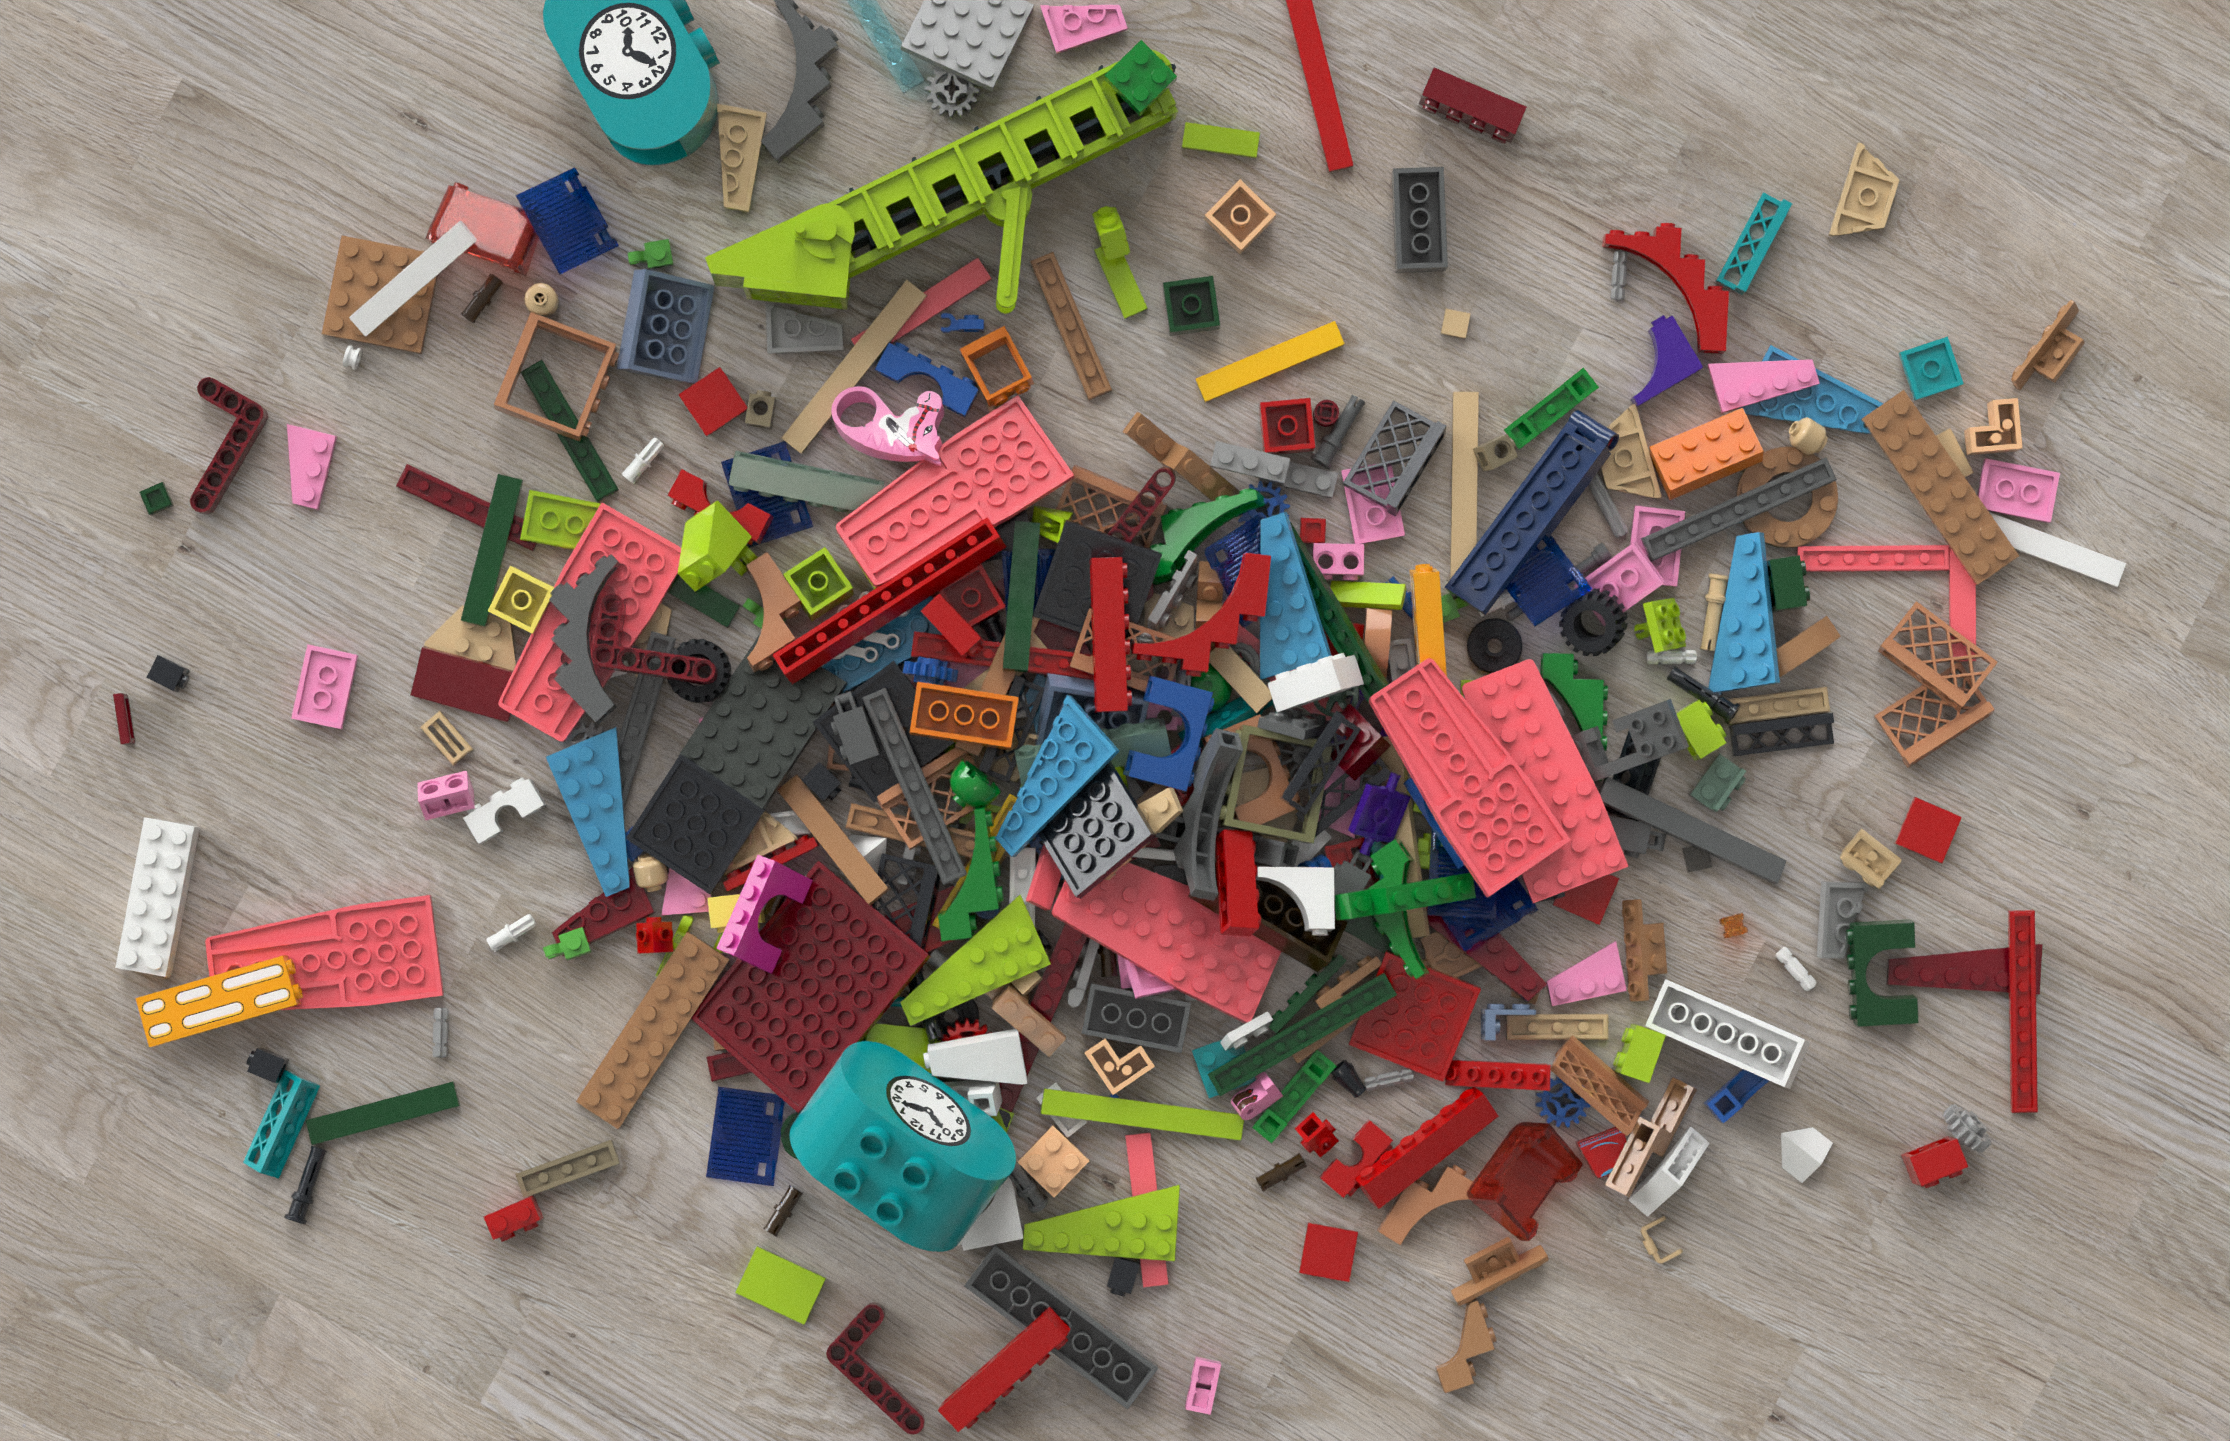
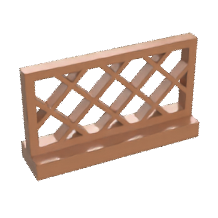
M1074 465L1072 469L1074 478L1067 482L1056 509L1062 510V508L1072 505L1077 517L1072 522H1079L1080 525H1083L1082 519L1095 515L1100 527L1097 531L1106 533L1105 529L1113 527L1116 522L1103 527L1098 513L1111 508L1116 521H1118L1119 517L1115 506L1122 503L1130 505L1139 494V491ZM1073 482L1083 485L1086 496L1073 501L1070 493ZM1088 488L1096 492L1090 494ZM1099 493L1106 495L1110 505L1096 510L1091 497ZM1146 494L1142 495V501L1145 505L1151 506L1155 504V498ZM1067 495H1068V498H1069L1070 502L1064 504V502H1065V500H1066V498H1067ZM1088 498L1093 512L1080 517L1075 503ZM1111 498L1118 500L1119 502L1113 504ZM1161 501L1151 514L1156 517L1153 527L1145 530L1141 527L1140 532L1134 536L1141 535L1145 543L1144 547L1149 548L1160 524L1161 516L1167 508V503ZM1133 513L1132 516L1127 517V521L1135 518V521L1138 525L1140 523L1138 519L1139 515ZM1151 531L1148 539H1146L1144 533Z
M1917 601L1878 650L1879 653L1958 712L1961 711L1998 663ZM1916 610L1925 616L1926 625L1912 627L1911 616ZM1908 621V627L1902 628ZM1942 628L1946 632L1947 640L1933 642L1931 629ZM1927 629L1929 642L1915 644L1913 631ZM1909 631L1911 644L1901 646L1893 639L1899 632ZM1962 643L1966 646L1967 656L1953 657L1951 644ZM1948 645L1949 658L1935 659L1933 646ZM1930 646L1931 660L1921 661L1917 658L1916 648ZM1982 658L1990 665L1985 671L1974 672L1972 659ZM1968 660L1970 673L1956 674L1954 661ZM1950 662L1952 675H1940L1937 672L1936 663ZM1975 676H1980L1979 679H1978V680L1976 681V683H1975V678H1974V677H1975ZM1958 678H1971L1972 688L1967 694L1958 688Z
M1089 608L1070 667L1094 674L1093 655L1089 657L1080 654L1082 644L1092 639V630L1089 626L1092 616L1091 609ZM1129 622L1128 630L1131 636L1125 640L1133 639L1135 643H1138L1135 637L1143 633L1151 634L1155 643H1158L1155 636L1165 639L1161 642L1177 638ZM1131 628L1139 630L1140 632L1133 634ZM1088 629L1091 636L1084 639ZM1137 655L1126 658V665H1129L1127 661L1137 657ZM1177 660V664H1172L1171 668L1168 663H1165L1169 671L1167 680H1173L1179 660ZM1144 661L1147 669L1139 673L1131 670V680H1127V686L1145 692L1149 677L1142 674L1149 671L1150 675L1155 677L1151 669L1163 664L1162 661L1151 667L1147 661Z
M1960 661L1954 665L1955 671L1958 670L1960 674L1967 673ZM1951 667L1940 673V675L1948 676L1952 674ZM1970 677L1963 678L1962 687H1958L1963 692L1968 693L1970 690L1965 688L1966 683L1970 689L1972 688ZM1924 685L1893 703L1874 717L1903 758L1902 761L1906 767L1909 768L1993 714L1995 709L1989 701L1987 702L1979 689L1974 693L1979 703L1973 707L1964 706L1962 710L1967 711L1961 715L1957 711L1956 718L1951 721L1940 719L1943 706H1952L1942 699L1939 701L1926 698L1928 688ZM1924 691L1923 697L1917 696ZM1911 699L1922 701L1920 714L1905 712L1906 702ZM1925 702L1940 705L1937 718L1922 715ZM1903 705L1902 711L1896 710L1898 707ZM1889 713L1901 715L1898 728L1888 726L1883 717ZM1904 716L1919 718L1916 731L1901 729ZM1921 719L1936 722L1935 731L1931 734L1919 732ZM1939 723L1945 724L1938 729ZM1892 731L1897 732V736H1896V737L1894 736V734L1892 733ZM1900 733L1915 735L1913 745L1906 750L1899 743ZM1918 736L1924 737L1923 739L1917 742Z
M956 747L921 768L928 786L932 784L930 789L932 795L937 794L948 797L945 810L939 809L940 813L944 814L943 820L946 827L975 810V808L966 805L960 812L949 811L950 800L956 795L952 793L951 786L949 792L935 790L936 781L940 778L950 779L951 775H948V773L952 772L962 759L976 766L968 752ZM897 783L878 795L877 802L882 810L885 811L909 850L923 843L924 840L920 836L911 842L906 834L908 824L917 826L915 821L909 820L910 808H908L906 819L895 817L891 811L897 805L908 806L900 785ZM899 823L905 824L904 829L901 827Z
M1572 1035L1554 1055L1556 1058L1551 1065V1071L1623 1134L1628 1136L1649 1101Z

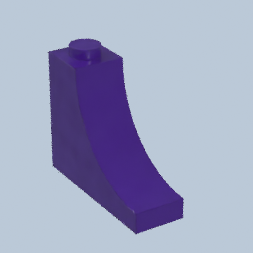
M1663 315L1651 322L1653 327L1648 330L1654 346V368L1646 386L1630 399L1633 404H1636V407H1639L1703 368L1673 315L1667 319Z

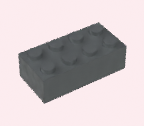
M1444 167L1393 168L1391 179L1395 273L1446 271L1448 259Z
M1091 983L1082 1034L1182 1053L1191 1002L1155 995L1135 999L1133 991Z

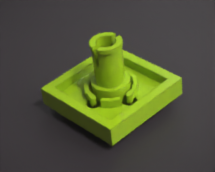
M1675 598L1643 603L1647 622L1635 625L1634 632L1644 630V632L1635 634L1637 639L1642 640L1651 637L1655 653L1686 647V633L1681 626L1679 618L1680 609L1675 602Z

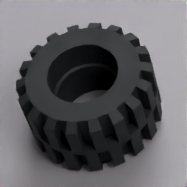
M1594 588L1592 591H1589V589L1583 591L1567 603L1565 609L1561 612L1560 617L1563 618L1559 621V627H1563V630L1560 632L1561 636L1567 637L1568 640L1565 643L1567 646L1572 644L1574 652L1578 653L1581 650L1583 651V656H1589L1591 653L1593 657L1599 656L1601 653L1605 654L1610 651L1625 635L1624 631L1628 623H1625V620L1628 616L1627 613L1622 612L1625 608L1623 603L1618 604L1616 602L1619 599L1616 595L1610 597L1608 596L1609 591L1604 590L1600 592L1599 589ZM1593 610L1604 618L1606 624L1604 634L1595 635L1584 628L1581 620L1583 611Z
M691 639L688 642L679 644L680 646L672 651L673 654L705 657L716 666L718 676L713 683L703 686H694L689 682L667 679L672 690L679 697L689 702L703 703L713 701L722 693L725 685L728 684L731 678V664L729 663L728 656L719 646L705 639ZM676 663L674 673H684L686 663Z

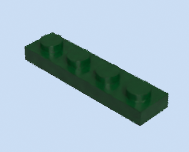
M1340 954L1337 957L1333 955L1330 963L1324 967L1325 969L1319 975L1314 972L1304 983L1307 988L1301 994L1296 991L1286 1001L1289 1006L1285 1011L1282 1012L1279 1009L1272 1016L1273 1021L1269 1028L1277 1034L1347 960Z

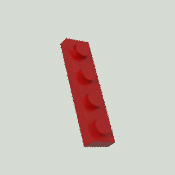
M805 835L794 841L796 846L788 850L784 846L773 851V857L770 859L783 865L819 847V844L815 837L809 839L808 835ZM755 861L749 864L750 869L742 873L740 869H737L726 875L728 880L724 881L723 884L727 891L745 884Z

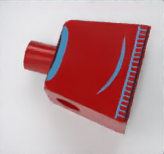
M1612 1127L1575 1141L1597 1179L1610 1176L1627 1142L1625 1134L1617 1127Z

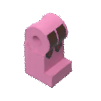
M1265 1071L1256 1076L1257 1080L1246 1089L1237 1092L1231 1100L1232 1106L1243 1120L1254 1118L1283 1096Z

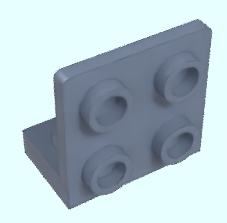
M1487 1004V1009H1481V1039L1496 1040V1035H1500V1020L1496 1019V1015H1536V1010L1530 1009V1004H1512V1009H1505V1004Z

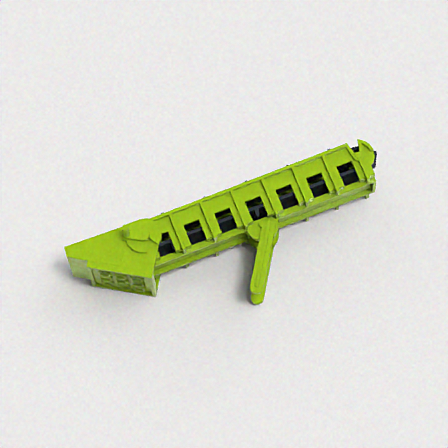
M1152 50L1173 72H1175V64H1171L1165 55L1161 54L1158 51ZM1118 62L1105 68L1101 65L1097 72L1044 98L1038 96L1036 97V102L981 129L976 126L974 127V132L919 159L913 157L911 163L856 190L853 187L849 188V193L842 197L813 207L789 220L705 257L715 286L744 289L746 298L749 300L847 310L851 278L889 259L892 260L896 256L934 237L937 238L940 234L979 215H985L990 222L1003 227L996 308L1002 314H1009L1013 312L1016 306L1024 225L1030 211L1032 189L1069 171L1071 172L1075 168L1114 149L1116 150L1120 146L1175 120L1178 113L1175 106L1176 102L1168 88L1143 113V118L1129 124L1127 117L1136 114V112L1127 103L1120 106V103L1124 102V100L1104 80V75ZM1088 119L1090 120V121H1088V122H1086V123H1084V124H1082V125H1080V126L1074 128L1075 125H1078V124H1080V123H1082V122H1084V121H1086V120H1088ZM1095 133L1097 134L1098 140L1083 146L1082 139ZM1043 141L1045 142V143H1043V144H1041V145H1039V146H1037V147H1035V148H1033V149H1031V150H1028L1029 148H1031V147H1033V146H1035V145H1037V144H1039V143H1041V142H1043ZM1050 155L1052 156L1053 162L1037 168L1035 162ZM998 163L1000 164V165H998V166H996V167H994V168H992V169H990V170H988V171H986V172H984V173L982 172V171H984V170H986V169H988V168H990V167H992V166H994V165H996V164H998ZM1006 177L1009 183L1001 187V179ZM992 184L995 190L992 191L989 185ZM953 185L955 186V187H953V188H951V189H949V190H947V191H945V192H943V193L937 195V193H939V192H941V191H943V190H945V189H947V188H949V187H951V186H953ZM960 199L962 200L963 206L946 214L944 207ZM909 207L908 210H906V211H904V212H902V213H900V214H898V215H896V216H894V217H892V218L890 217V216H892V215H894V214H896V213H898V212H900V211H902V210H904V209H906V208ZM916 221L918 228L902 236L899 235L897 230ZM864 229V232L855 235V233ZM869 244L871 251L854 259L855 251Z

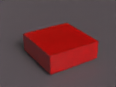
M1301 518L1300 538L1303 543H1325L1326 519Z

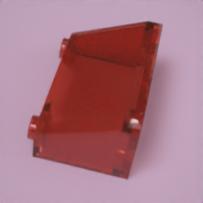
M457 182L454 183V186L448 185L425 239L433 245L459 221H462L477 238V241L464 252L465 254L498 264L504 268L507 267L514 270L515 273L526 276L545 222V218L540 215L541 211L530 206L522 209L468 191V186Z
M1521 1122L1514 1126L1469 1187L1467 1197L1474 1205L1517 1239L1530 1241L1537 1234L1539 1226L1538 1222L1532 1218L1557 1182L1573 1181L1584 1164L1549 1123Z

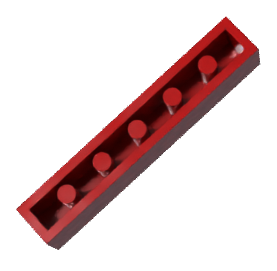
M1122 557L1090 559L1095 713L1128 711V706H1132V693L1127 691V680H1131V667L1126 665V655H1130V640H1125V629H1129V614H1124V604H1128V589H1123V578H1127V563H1122Z
M1475 1087L1467 1089L1452 1104L1444 1106L1438 1115L1422 1123L1416 1132L1404 1137L1394 1149L1383 1153L1380 1159L1372 1166L1364 1168L1360 1175L1355 1178V1181L1368 1200L1380 1209L1499 1116L1481 1091Z
M1049 1307L947 1397L938 1408V1412L957 1432L961 1431L964 1427L967 1429L971 1428L979 1420L977 1416L982 1411L988 1413L997 1404L995 1400L1000 1395L1003 1398L1006 1397L1015 1388L1013 1384L1018 1379L1023 1382L1033 1372L1031 1368L1036 1363L1041 1366L1051 1356L1049 1352L1053 1348L1059 1350L1069 1340L1066 1336L1071 1329Z

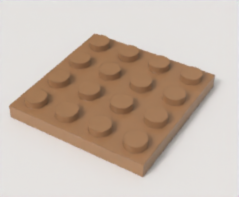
M341 235L322 334L422 354L438 275L366 337L349 317L425 251Z

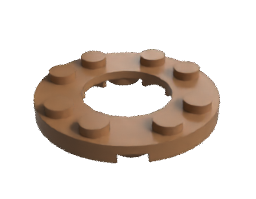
M1779 447L1763 453L1762 462L1744 470L1737 485L1736 497L1766 484L1775 475L1794 472L1821 459L1814 454L1807 455L1795 447ZM1836 481L1811 491V506L1801 519L1792 522L1780 521L1766 511L1743 521V524L1750 533H1764L1765 543L1779 548H1794L1805 545L1824 533L1835 516L1838 505Z

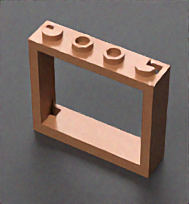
M530 312L494 402L495 410L580 442L582 436L587 437L592 422H589L591 413H596L601 402V399L598 398L601 389L606 390L610 376L607 375L610 366L615 367L619 353L616 352V344ZM538 328L605 353L576 430L508 404Z

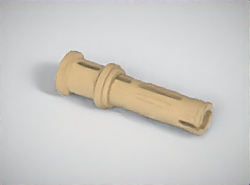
M1709 573V592L1705 595L1708 606L1700 649L1715 651L1729 576Z

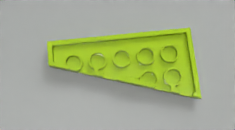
M1021 894L900 1002L910 1026L1051 965Z
M1180 1184L1026 1223L1024 1225L1023 1250L1175 1261Z

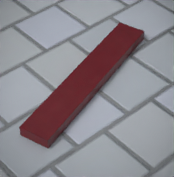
M406 464L396 487L484 528L490 507L489 502ZM515 515L508 540L534 551L537 543L520 540L524 519Z

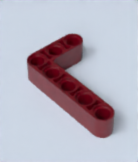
M205 377L198 383L197 391L199 395L208 402L235 416L236 420L191 495V507L204 515L215 511L268 419V413L263 406L211 377ZM209 384L216 385V392L212 396H207L205 392ZM232 396H237L238 405L235 408L229 409L227 406L228 399ZM258 408L260 417L256 421H250V411ZM246 430L247 439L243 443H238L236 440L238 432ZM228 452H233L235 455L234 462L230 465H225L224 456ZM215 474H220L222 477L221 484L213 487L211 478ZM202 496H208V506L204 509L199 508V499Z
M1169 467L1159 468L1108 534L1112 536L1113 533H1121L1126 541L1131 542L1176 482L1175 472ZM1159 473H1168L1171 477V483L1167 486L1160 485L1157 480ZM1147 492L1152 493L1156 498L1155 504L1151 506L1145 505L1142 501V495ZM1129 513L1139 515L1140 523L1138 525L1132 526L1127 522V515ZM1153 583L1151 585L1150 593L1147 596L1146 602L1152 598L1155 592V586Z
M614 593L607 594L602 598L592 649V659L600 668L704 685L711 684L717 679L718 670L707 659L620 646L626 604L621 597ZM613 600L619 601V609L616 612H608V603ZM608 625H613L615 627L614 635L609 638L604 637V628ZM604 650H609L611 652L610 660L605 663L600 662L599 654ZM628 654H634L636 656L635 664L629 667L625 666L624 658ZM653 658L661 660V666L657 670L649 669V662ZM678 662L686 663V671L682 674L674 673V666ZM703 666H710L712 669L711 675L707 678L699 676V670Z
M875 1302L869 1303L829 1345L826 1352L827 1359L901 1429L908 1434H918L925 1424L923 1413L856 1352L882 1323L885 1317L882 1305ZM870 1308L877 1309L880 1312V1319L874 1322L868 1320L866 1311ZM852 1327L860 1328L863 1333L860 1340L851 1339L849 1329ZM834 1346L843 1347L845 1357L842 1359L834 1358L831 1352ZM854 1363L861 1364L864 1367V1374L854 1376L850 1371V1366ZM875 1380L881 1382L883 1386L882 1392L878 1394L872 1393L869 1389L870 1382ZM891 1398L899 1399L902 1404L901 1409L898 1411L889 1409L888 1400ZM911 1415L917 1416L920 1419V1425L917 1428H910L906 1423L907 1417Z

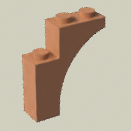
M768 552L746 565L748 574L760 592L764 608V619L760 637L753 651L747 657L754 673L759 669L760 671L768 669L773 664V660H775L773 654L796 640L783 619L793 618L799 613V609L802 608L800 599Z
M1455 1164L1452 1168L1446 1165L1431 1191L1427 1190L1429 1184L1421 1179H1417L1399 1193L1377 1231L1401 1245L1411 1228L1425 1214L1443 1204L1457 1200L1487 1201L1491 1195V1192L1486 1190L1489 1185L1476 1177L1474 1181L1466 1178L1465 1174L1467 1172Z

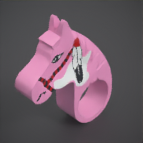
M866 387L848 388L835 398L831 412L836 429L840 436L857 451L884 460L899 462L927 460L937 466H941L937 452L941 448L942 442L937 431L944 416V408L941 398L937 393L932 391L922 393L917 400V405L909 408L900 416H895L879 396ZM864 402L876 408L873 422L870 421L865 425L866 427H850L840 421L844 410L852 404Z

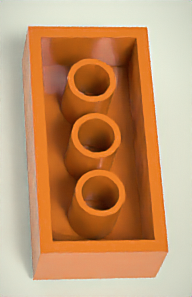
M1743 408L1649 447L1652 464L1669 500L1763 461L1764 453Z
M917 682L910 735L1011 750L1019 697Z

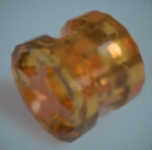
M1743 912L1719 919L1720 924L1724 927V939L1748 933V928L1743 923Z

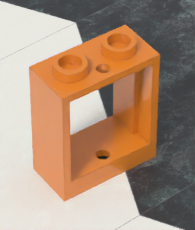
M1005 326L960 348V352L989 407L1004 404L1008 401V397L1016 393L1017 395L1023 394L1034 384ZM1006 344L1023 378L990 395L973 361Z

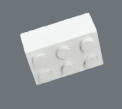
M1344 653L1319 659L1318 662L1312 664L1309 663L1297 667L1293 671L1275 675L1276 680L1269 682L1268 686L1276 711L1280 712L1363 685L1364 682L1355 655L1345 657Z

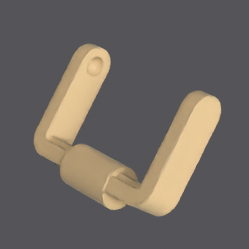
M1665 1216L1644 1225L1640 1229L1644 1238L1642 1242L1648 1254L1652 1255L1655 1261L1660 1264L1683 1253L1682 1249H1678L1660 1259L1657 1253L1658 1249L1652 1237H1649L1646 1231L1666 1220Z

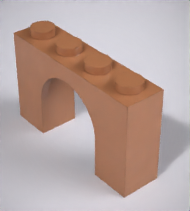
M1259 714L1223 730L1235 733L1236 729L1239 730L1241 725L1257 727L1261 715ZM1212 734L1201 739L1204 747ZM1249 735L1246 751L1253 752L1263 759L1268 768L1269 780L1266 789L1260 796L1235 807L1234 819L1261 825L1296 809L1280 799L1289 784L1288 779H1291L1286 765H1281L1278 756L1281 753L1275 741L1272 742L1268 738ZM1298 792L1292 799L1296 803L1300 802Z

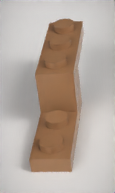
M1136 412L1122 431L1164 467L1171 468L1176 476L1186 480L1210 501H1215V498L1222 495L1233 496L1239 494L1240 491L1190 449L1176 443L1143 414Z
M1367 955L1357 963L1358 969L1352 973L1347 970L1336 978L1338 981L1336 985L1331 988L1329 985H1326L1316 992L1318 998L1314 1001L1321 1009L1343 996L1342 993L1381 966L1379 958L1377 956L1371 958ZM1359 1018L1354 1019L1293 1054V1059L1298 1064Z
M1011 982L985 993L993 1000L992 1009L1048 1057L1066 1040V1035L1028 1004L1029 995H1022Z
M1672 1077L1651 1121L1649 1122L1641 1117L1638 1118L1605 1183L1606 1186L1630 1198L1652 1152L1661 1157L1664 1156L1697 1091L1696 1088Z

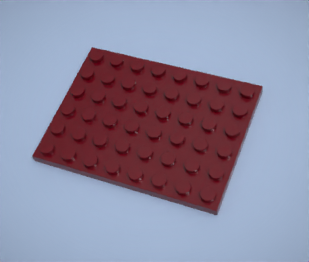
M817 861L805 876L813 881L803 904L787 898L759 932L764 942L782 950L772 974L737 959L702 1001L691 1018L799 1114L844 1050L865 1038L931 957L820 861Z

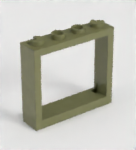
M1241 725L1239 730L1236 729L1235 733H1239L1243 752L1234 768L1225 792V805H1222L1219 820H1222L1221 826L1313 844L1324 787L1304 817L1302 833L1235 820L1233 817L1249 735L1311 748L1317 740L1311 738L1301 740L1266 729ZM1332 746L1326 747L1322 752L1324 763L1330 762ZM1319 759L1317 760V762L1315 763V765L1320 764V760H1319ZM1329 765L1325 766L1326 773L1328 771ZM1321 767L1314 768L1311 784L1320 783L1323 779ZM1318 786L1311 787L1312 794Z

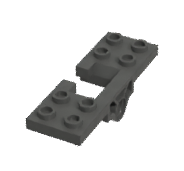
M1671 699L1612 720L1616 733L1629 729L1637 752L1609 762L1600 740L1602 736L1598 726L1571 736L1593 781L1689 747Z

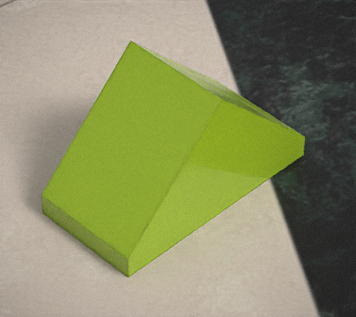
M1034 506L1032 522L1040 523L1039 535L1058 543L1066 520L1072 522L1073 513Z

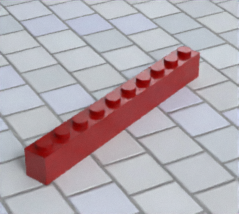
M986 517L774 653L773 657L784 675L793 685L1006 548V545L988 517Z

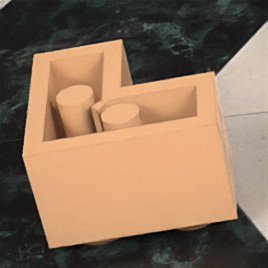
M2018 398L1990 401L1987 403L1989 426L1969 427L1964 430L1966 456L2016 452L2022 449Z
M1104 1038L1084 1052L1112 1095L1155 1067L1141 1045L1119 1059L1107 1039Z

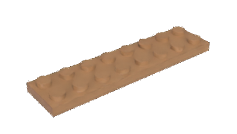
M1904 390L1861 419L1976 585L2019 557V554Z
M686 932L576 1102L619 1129L730 959L690 932Z

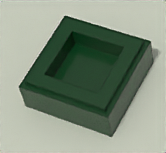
M164 482L139 492L150 516L174 506Z

